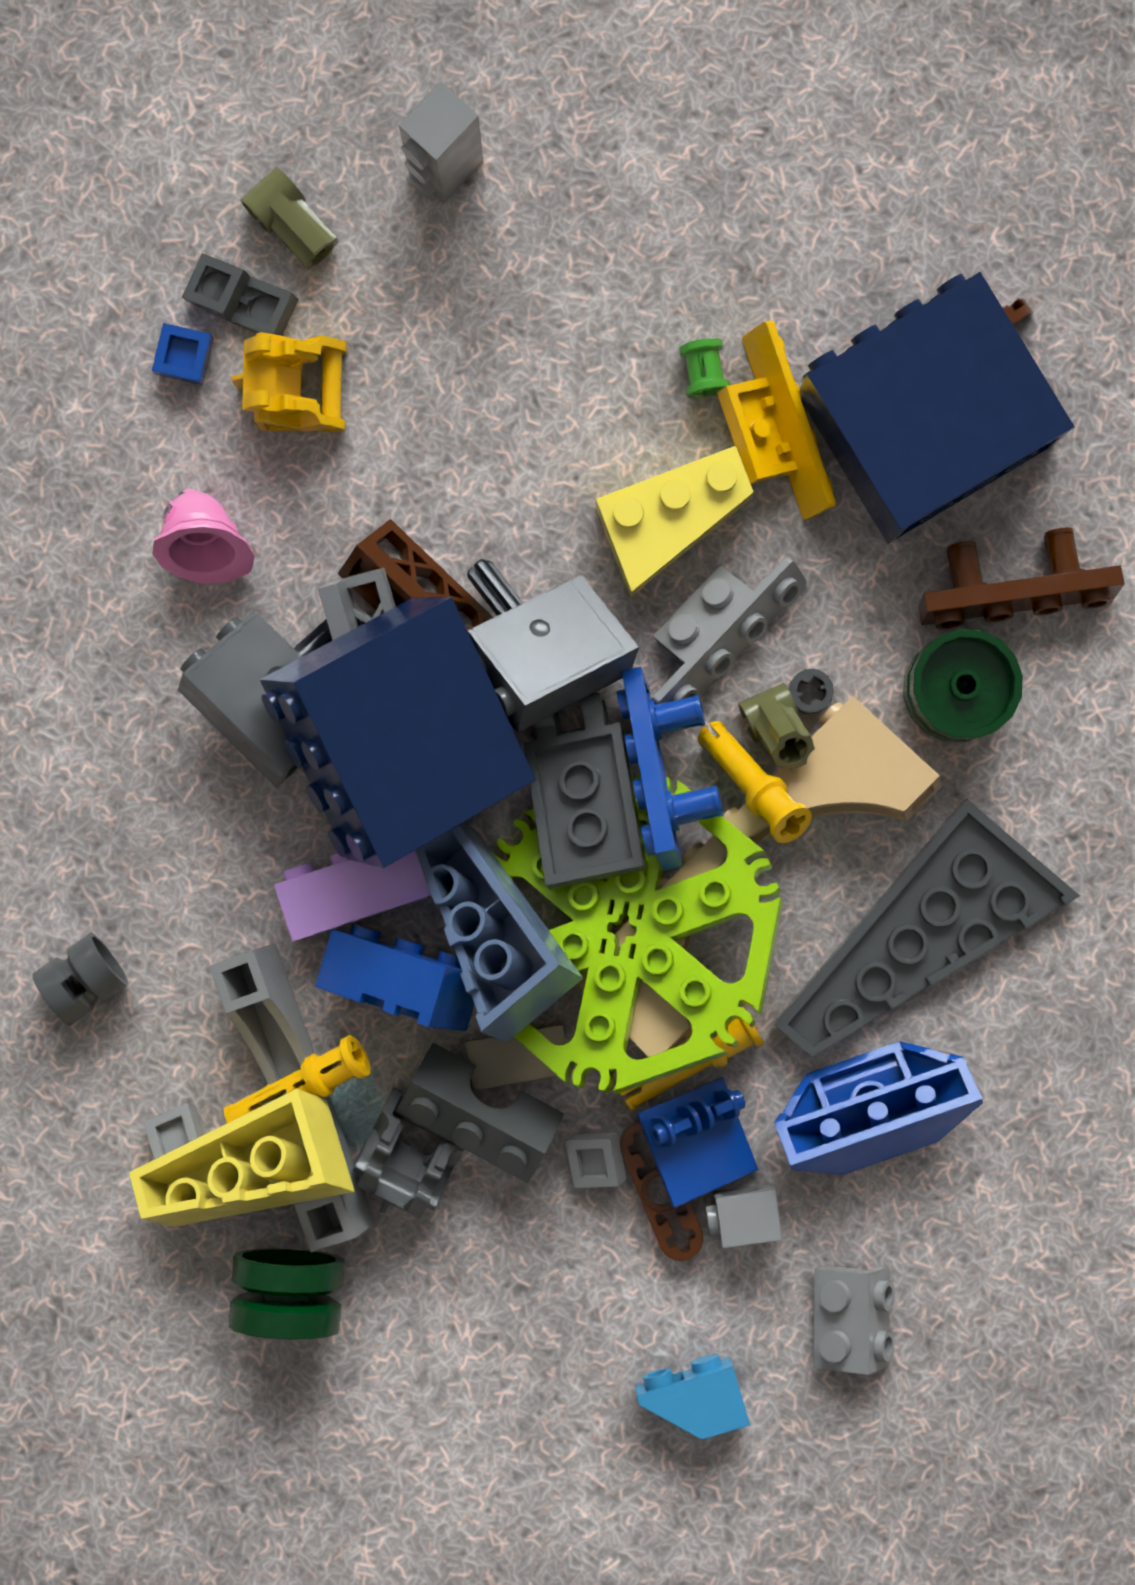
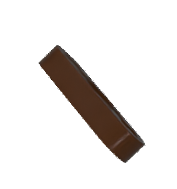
M640 1121L634 1122L623 1131L620 1138V1147L661 1250L669 1258L677 1261L691 1259L700 1251L703 1244V1232L690 1201L684 1203L686 1212L676 1213L681 1227L684 1230L692 1228L694 1231V1235L688 1238L689 1247L680 1250L677 1243L669 1245L666 1239L670 1238L673 1232L668 1218L658 1223L655 1215L671 1213L679 1206L673 1208L671 1202L656 1204L647 1196L648 1184L652 1179L659 1177L660 1173L658 1168L655 1167L647 1171L642 1177L638 1176L636 1169L646 1168V1165L639 1151L631 1153L628 1149V1146L635 1142L633 1134L638 1131L643 1132Z

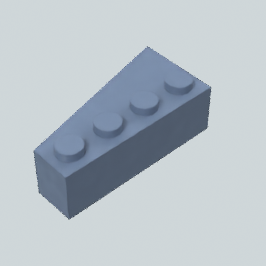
M463 822L416 849L415 852L434 904L439 906L446 925L444 932L449 945L455 949L463 971L460 975L466 992L471 994L478 1012L475 1016L480 1030L489 1036L507 1043L581 981L583 977L479 833Z

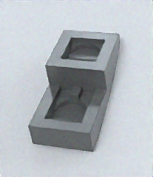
M203 253L182 295L185 301L255 334L263 332L282 336L299 300L289 291L251 277L244 269Z

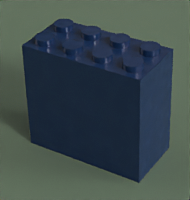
M981 272L967 280L963 274L951 278L937 288L938 295L928 303L923 305L920 299H917L907 304L893 315L896 320L891 322L886 328L880 331L875 324L851 339L853 345L842 354L837 356L834 350H831L812 361L808 365L810 371L803 376L804 381L800 387L801 401L887 544L1051 448L1075 427Z
M452 597L411 598L260 679L265 691L262 695L264 707L275 722L280 721L288 738L284 741L286 752L297 767L303 768L310 783L306 786L309 799L320 813H325L332 828L328 831V836L334 849L341 857L346 856L349 860L385 868L536 780Z

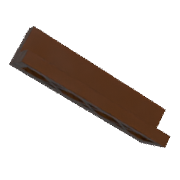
M391 519L357 544L337 573L343 579L385 568L395 606L411 598L452 597L458 611L464 612L472 620L473 628L494 618ZM387 539L401 552L402 560L390 558L378 545ZM416 576L428 578L437 587V594L426 592L417 583ZM375 581L352 587L365 601L377 610L381 601Z

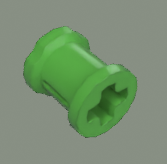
M721 339L695 340L679 347L680 356L686 360L690 383L686 387L687 397L700 398L717 395L718 391L729 385V381L723 379L719 351L723 349ZM703 360L705 365L706 376L704 373Z

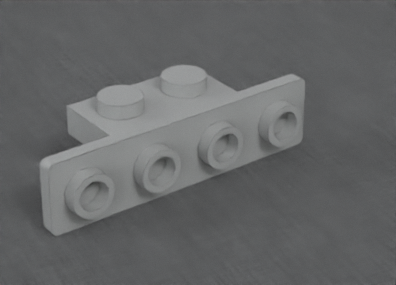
M789 557L783 558L754 590H751L720 565L653 635L655 640L683 665L653 695L652 701L654 700L657 705L699 695L700 698L717 678L724 676L731 669L734 660L749 644L761 638L768 624L785 607L793 604L799 597L807 581L796 563Z

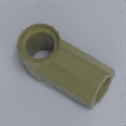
M275 167L240 199L250 215L255 220L260 219L261 222L259 224L269 234L273 232L308 270L325 259L338 244V239L334 233L306 205V199L278 167Z
M784 683L738 702L743 719L747 718L750 724L747 729L755 743L758 741L762 742L776 766L783 765L793 770L807 764V758L815 747L811 735L801 721L790 691Z

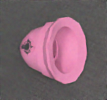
M186 489L179 492L173 501L168 502L162 516L164 521L163 528L159 536L154 538L152 549L154 558L162 568L179 578L200 584L231 582L251 573L255 553L246 539L239 534L236 524L230 521L226 510L217 499L208 493Z

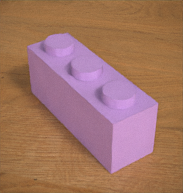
M415 850L385 868L349 860L346 856L341 857L337 853L330 856L333 864L331 866L314 871L312 863L304 864L284 871L283 874L286 881L274 884L292 942L432 896Z

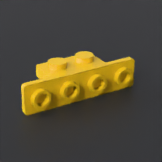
M769 320L762 322L742 337V343L755 380L728 385L718 391L717 395L750 484L788 475L802 518L807 520L835 507L836 500L833 495L832 482L826 474L817 448L816 435L810 427L801 401L799 386L794 381L785 354L784 342L778 334L775 322Z

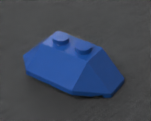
M898 1041L807 1073L791 1096L783 1113H780L775 1120L774 1125L791 1170L845 1175L939 1142L982 1105L983 1099L963 1056L955 1054L946 1055L930 1048Z

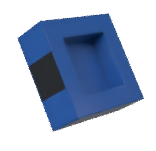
M163 323L152 367L153 373L203 386L214 340L213 336L210 333Z

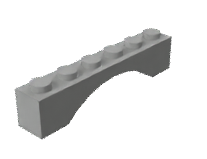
M276 943L209 966L225 1013L237 1027L251 1049L267 1084L274 1083L301 1069V1063L307 1056L313 1054L314 1050ZM285 1092V1093H283V1094H281V1095H279V1096H277V1097H275V1098H273V1099L275 1100V1099H277V1098H279V1097L285 1095L287 1092ZM330 1096L324 1099L328 1101L355 1192L294 1204L311 1253L354 1239L375 1225L364 1190L356 1187L360 1179L358 1173L353 1171L354 1162Z

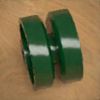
M958 629L937 637L912 658L904 675L903 698L910 717L924 733L943 742L965 743L998 731L1013 717L1022 698L1023 675L1015 654L1001 639L982 630ZM966 679L969 682L971 688L965 691L966 694L958 691L957 681Z
M264 1248L236 1252L233 1256L232 1282L248 1292L241 1293L230 1301L229 1328L234 1332L248 1336L287 1340L326 1338L338 1334L340 1331L342 1305L326 1294L333 1293L342 1287L345 1259L326 1252L315 1251L311 1253L310 1250Z

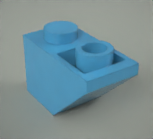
M719 1354L702 1356L690 1362L692 1369L672 1374L671 1368L655 1370L642 1377L644 1383L635 1385L636 1396L640 1406L702 1440L750 1426L730 1357L720 1360Z

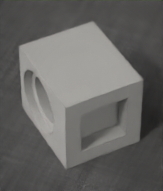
M772 1184L713 1192L714 1205L705 1206L709 1235H719L722 1248L782 1240L776 1190Z

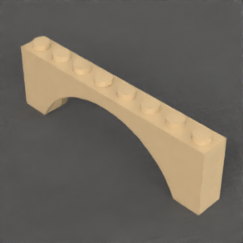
M854 696L844 705L841 702L835 703L822 716L819 722L822 727L811 737L815 749L808 756L807 764L793 770L782 766L775 774L771 772L766 773L768 776L780 777L787 785L790 797L796 803L804 804L811 811L812 819L826 815L863 813L887 816L907 822L941 788L940 775ZM746 803L740 809L732 807L723 816L757 845L772 836L768 823L761 816H754L746 807ZM714 836L705 844L697 842L681 858L683 867L670 879L667 877L662 878L660 889L720 867L727 859L728 852L726 846ZM627 916L626 919H623L621 926H613L611 933L618 937V945L621 947L626 936H634L636 929L632 928L629 924V917ZM693 934L675 942L689 953ZM606 943L603 945L602 954H604ZM587 973L581 975L583 979L577 983L583 991ZM641 980L629 1038L648 1057L685 1044L692 1035L690 1021Z

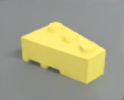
M736 446L596 498L595 509L630 598L750 501L754 491Z

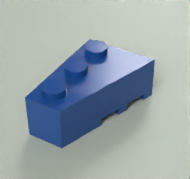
M352 924L350 932L331 930L315 987L359 1003H368L383 1008L382 1011L399 1016V1014L418 1019V1024L429 1028L467 1031L474 1008V1001L471 994L466 992L460 975L463 971L457 955L440 951L438 959L423 955L425 945L396 937L394 945L378 941L381 934L380 931Z

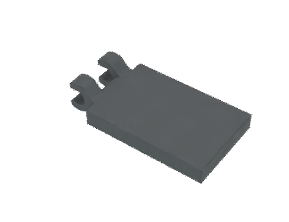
M599 692L580 700L585 727L561 732L559 713L556 712L535 723L537 740L523 743L525 757L536 778L535 781L530 783L545 885L550 890L647 870L624 729L620 722L608 724L609 718L606 702L601 700Z

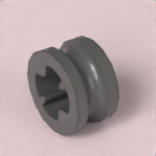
M805 669L799 672L790 681L788 687L798 711L805 714H815L825 709L832 701L834 693L833 683L829 676L817 669ZM813 678L821 683L822 686L818 688V691L824 690V695L821 701L814 699L807 705L799 699L803 693H797V687L800 682L808 684Z

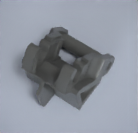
M393 1087L355 1162L353 1171L362 1175L356 1187L382 1199L380 1208L382 1213H385L388 1206L392 1204L420 1218L426 1208L435 1210L450 1174L464 1149L395 1112L403 1098L401 1096L403 1091ZM392 1114L453 1145L446 1142L444 1145L439 1143L434 1153L431 1155L427 1153L426 1155L400 1142L399 1136L403 1124L399 1123L400 1120Z

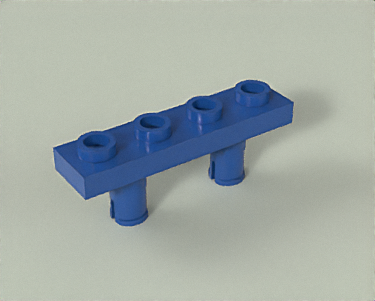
M641 666L623 670L622 676L625 689L617 691V699L623 720L630 718L633 733L625 735V743L630 763H639L641 779L633 780V786L639 810L647 808L650 825L641 827L645 849L648 856L656 855L663 871L683 867L676 832L680 830V825L724 816L717 785L673 795L672 791L668 790L659 740L663 739L662 734L706 725L699 695L656 705L655 701L651 700L649 685Z

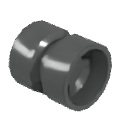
M93 933L87 934L67 949V959L54 958L32 974L33 981L45 1002L69 1026L94 1009V1000L96 998L105 1001L128 985V979L119 963L106 945ZM75 974L84 987L79 989L70 976Z

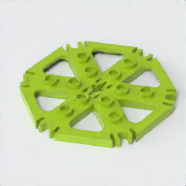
M638 773L634 780L641 779V774ZM666 777L668 790L672 791L673 794V783L669 777ZM677 780V789L674 795L691 791ZM636 801L641 829L642 826L650 825L647 808L639 810ZM534 809L523 812L526 817L536 823ZM723 816L696 822L726 846L728 852L726 861L720 867L661 889L663 869L656 855H647L644 841L643 846L647 870L607 878V882L601 879L552 890L545 885L537 828L532 829L523 820L516 819L513 824L523 834L521 842L518 845L510 846L501 838L496 841L498 848L509 859L504 861L494 851L492 853L510 878L525 879L573 920L549 931L581 975L587 973L574 1037L565 1045H555L531 1024L514 1036L565 1083L570 1084L571 1071L574 1065L577 1064L572 1074L574 1086L584 1088L587 1074L591 1071H599L601 1075L599 1090L609 1093L614 1083L613 1073L617 1072V1082L613 1092L619 1094L727 1055L728 1053L719 1048L713 1038L718 1035L724 1043L735 1048L739 1043L728 1032L730 1022L735 1019H742L750 1027L756 1024L753 1016L746 1009L741 1008L743 1003L752 1006L760 1015L762 1014L783 899L780 896L773 901L762 903V899L769 900L781 893L777 882L768 886H759L757 884L758 876L762 872L773 869L772 864L768 858L754 860L757 857L767 856L766 852ZM612 902H615V903H614V908H613V913H612V915H611V914H610V910H611ZM744 915L749 917L754 925L744 976L735 983H725L675 942L681 938ZM628 916L629 924L632 928L636 929V933L634 936H626L624 943L620 947L618 945V937L611 933L613 926H621L623 919H626ZM606 943L604 954H602L603 944ZM642 980L690 1021L692 1035L683 1045L636 1060L630 1058L626 1051L640 982Z

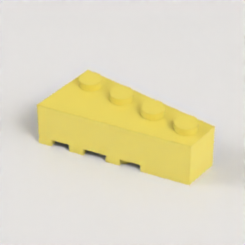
M295 1089L129 1172L141 1219L172 1227L355 1192L328 1101L300 1089Z

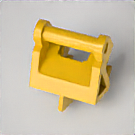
M263 332L256 333V336L244 340L243 373L231 376V381L237 389H243L242 410L254 412V422L261 431L344 432L346 420L341 419L342 355L347 354V342L323 335L299 340ZM322 354V400L320 413V404H317L316 399L301 397V369H303V364L318 361V355Z

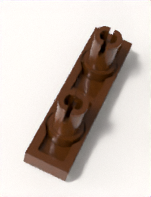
M1065 527L1050 530L1044 535L1051 575L988 584L982 581L976 542H958L950 545L947 549L954 588L923 594L918 606L921 626L935 624L937 629H950L963 625L965 619L984 617L985 622H1000L1012 618L1014 612L1033 610V614L1037 616L1049 615L1061 611L1064 605L1081 603L1084 609L1103 607L1112 602V599L1117 596L1125 584L1121 565L1090 570L1081 569L1073 528Z

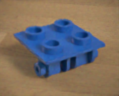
M723 1077L637 1113L673 1208L759 1170L738 1118L740 1110L745 1108L744 1097L739 1090L731 1091L727 1089Z

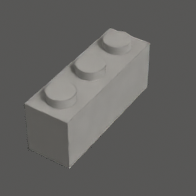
M442 81L399 124L403 144L401 150L406 158L404 164L411 173L407 179L427 199L434 194L444 204L484 162L479 115Z

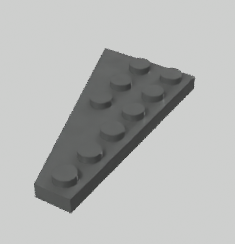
M964 799L774 1021L773 1025L810 1057H814L856 1032L863 1025L886 1011L894 1009L907 1001L911 996L928 986H932L997 947L1004 940L1023 929H1027L1042 920L1044 916L1080 897V895L968 799Z

